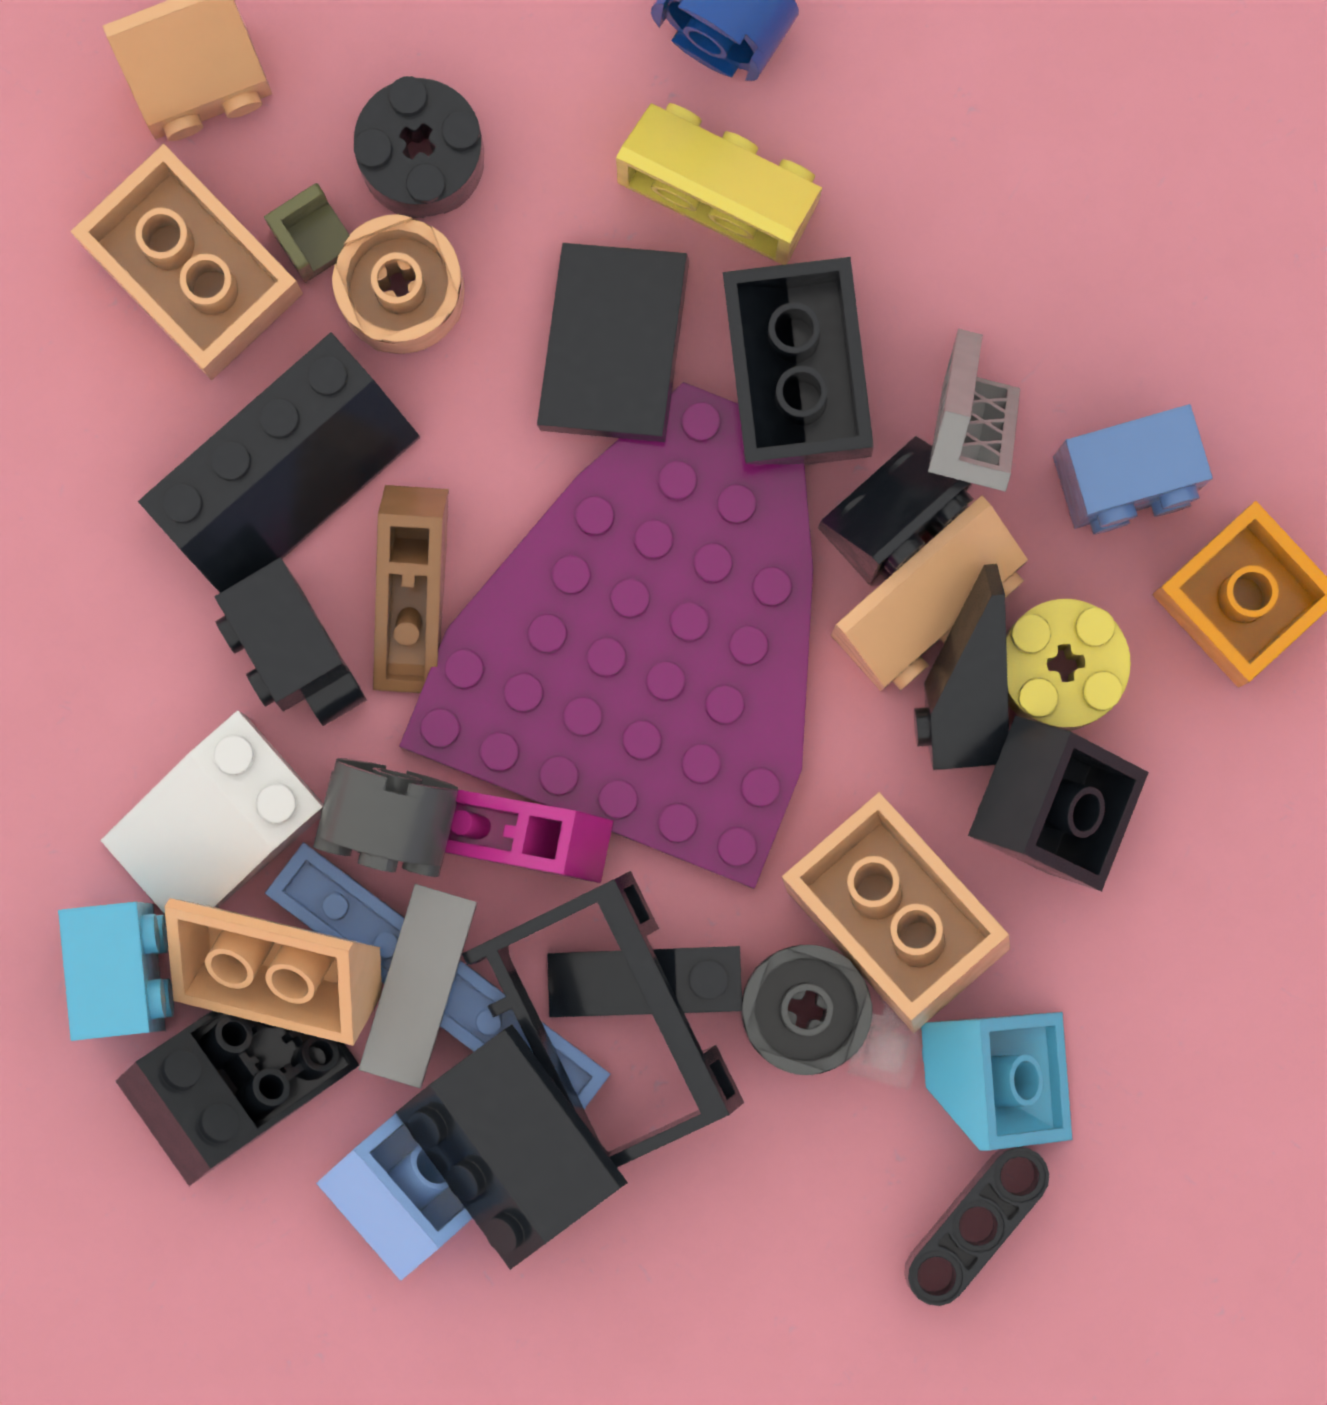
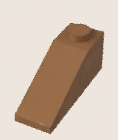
M385 485L378 511L373 690L421 693L431 667H437L438 649L441 640L449 489Z

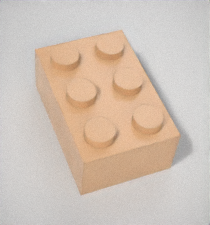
M164 143L70 231L81 246L211 381L303 295L297 281Z
M880 792L782 876L787 893L838 950L851 961L864 979L913 1033L919 1030L1010 950V937L1007 931Z

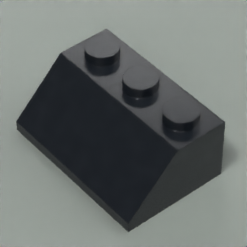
M851 257L723 272L745 464L804 463L809 465L872 457L874 445Z
M510 1025L396 1111L410 1131L413 1139L421 1146L445 1179L451 1191L461 1201L487 1237L490 1245L498 1252L510 1270L628 1183L513 1025Z

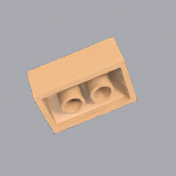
M981 495L835 625L831 637L880 691L885 689L891 682L901 691L929 666L921 656L939 640L945 643L983 566L988 564L998 565L1006 598L1024 582L1016 571L1028 559L991 504Z
M169 898L164 908L173 1001L354 1046L382 994L380 947L212 906Z

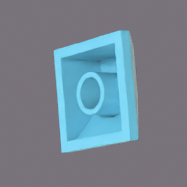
M1063 1012L927 1022L921 1027L922 1058L926 1088L980 1151L1073 1140Z

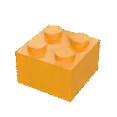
M1254 501L1152 595L1239 688L1252 681L1327 611V576L1257 501Z

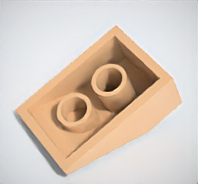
M167 0L102 26L142 116L155 140L164 136L167 137L168 141H177L190 137L203 129L202 121L223 113L226 114L227 118L244 116L262 106V98L272 95L235 0Z

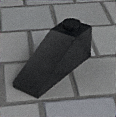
M997 564L983 566L924 682L925 707L914 708L917 747L928 746L933 770L996 765L1009 733L1005 593Z
M740 946L653 949L684 1013L742 1011ZM622 951L547 953L549 1017L652 1014Z

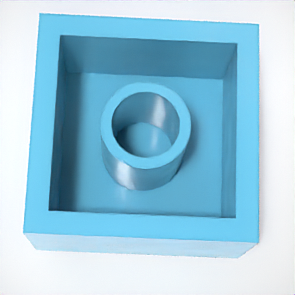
M137 901L58 910L70 1040L166 1031L165 1018L174 1017V1001L171 980L161 979L158 954L168 952L164 915L154 914L153 904Z

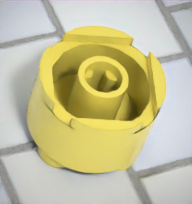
M1076 599L1050 600L1028 610L1006 633L1008 706L1019 717L1067 731H1073L1101 718L1119 702L1130 675V652L1123 632L1107 611ZM1058 650H1063L1066 659L1075 660L1077 664V669L1068 675V682H1062L1060 673L1058 671H1049L1047 667V662L1057 656Z

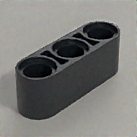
M1025 1146L996 1151L914 1248L905 1263L904 1276L908 1287L919 1300L928 1305L942 1306L951 1303L959 1297L1040 1200L1048 1187L1049 1171L1046 1162L1038 1153ZM1024 1157L1033 1166L1034 1180L1022 1192H1008L1001 1182V1170L1010 1159ZM984 1207L988 1209L993 1218L991 1233L982 1241L970 1242L965 1240L959 1230V1222L963 1213L970 1208ZM932 1257H943L950 1262L952 1268V1278L949 1284L942 1290L935 1292L923 1289L919 1285L917 1278L921 1264Z

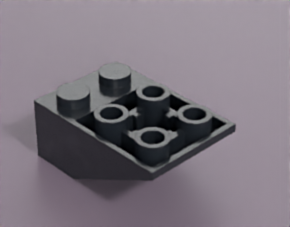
M917 436L910 440L820 521L818 527L868 584L880 574L885 579L889 578L925 544L921 539L923 535L929 532L934 538L968 508V505L974 500L968 493L973 483L928 472L932 445Z
M211 1011L136 1061L116 1080V1083L186 1183L191 1186L356 1069L359 1063L344 1043Z

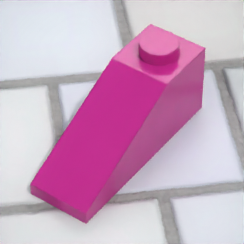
M464 790L458 791L457 805L445 853L601 883L613 820L576 810Z

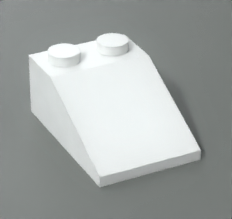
M237 710L190 751L100 841L164 914V906L169 898L218 908L320 819L323 803L251 720Z

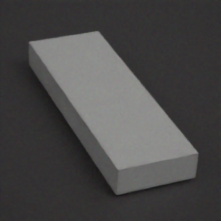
M414 885L358 1070L422 1088L478 902L422 885Z

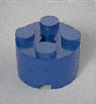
M656 0L651 8V15L659 28L667 19L677 30L671 41L699 63L731 78L738 68L747 70L745 81H755L799 15V9L795 0Z

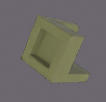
M318 183L313 184L264 216L271 232L305 283L336 263L345 241L350 236L328 203Z

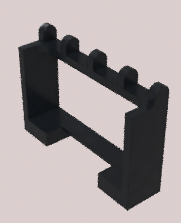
M631 871L462 953L467 965L479 963L487 957L506 996L487 1006L492 1017H496L510 1009L513 1010L534 1055L616 1167L729 1116L745 1103L717 1045L702 1051L646 937L658 930L659 927ZM597 902L699 1110L609 1152L600 1143L509 955V945Z

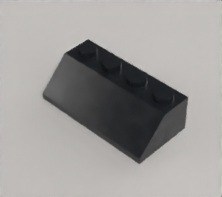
M330 332L138 502L187 558L221 593L281 557L283 559L421 437L374 379L333 333Z

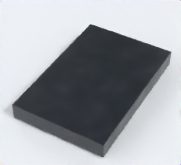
M562 243L537 426L540 431L665 442L690 261L687 253Z

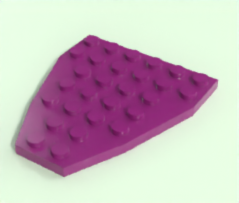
M685 382L680 384L671 395L665 442L619 438L576 476L448 626L438 649L437 667H431L399 747L542 805L576 810L613 820L612 833L755 889L802 771L813 585V559L804 463L745 464L738 403Z

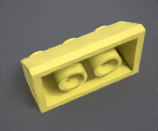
M651 103L616 156L617 183L782 265L788 264L820 200L822 187L812 183L815 175L792 161L782 159L778 166L756 155L759 148L738 134L725 131L721 138L699 127L702 122L701 118L679 105L668 103L666 109H663Z

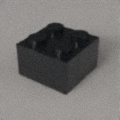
M1015 715L968 836L1042 872L1102 892L1149 772L1071 731Z

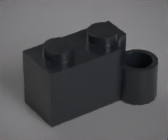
M281 557L214 596L225 616L215 621L216 625L234 654L245 649L255 669L246 673V676L265 707L276 702L284 712L306 699L322 726H325L367 701L363 691L336 649L294 575Z

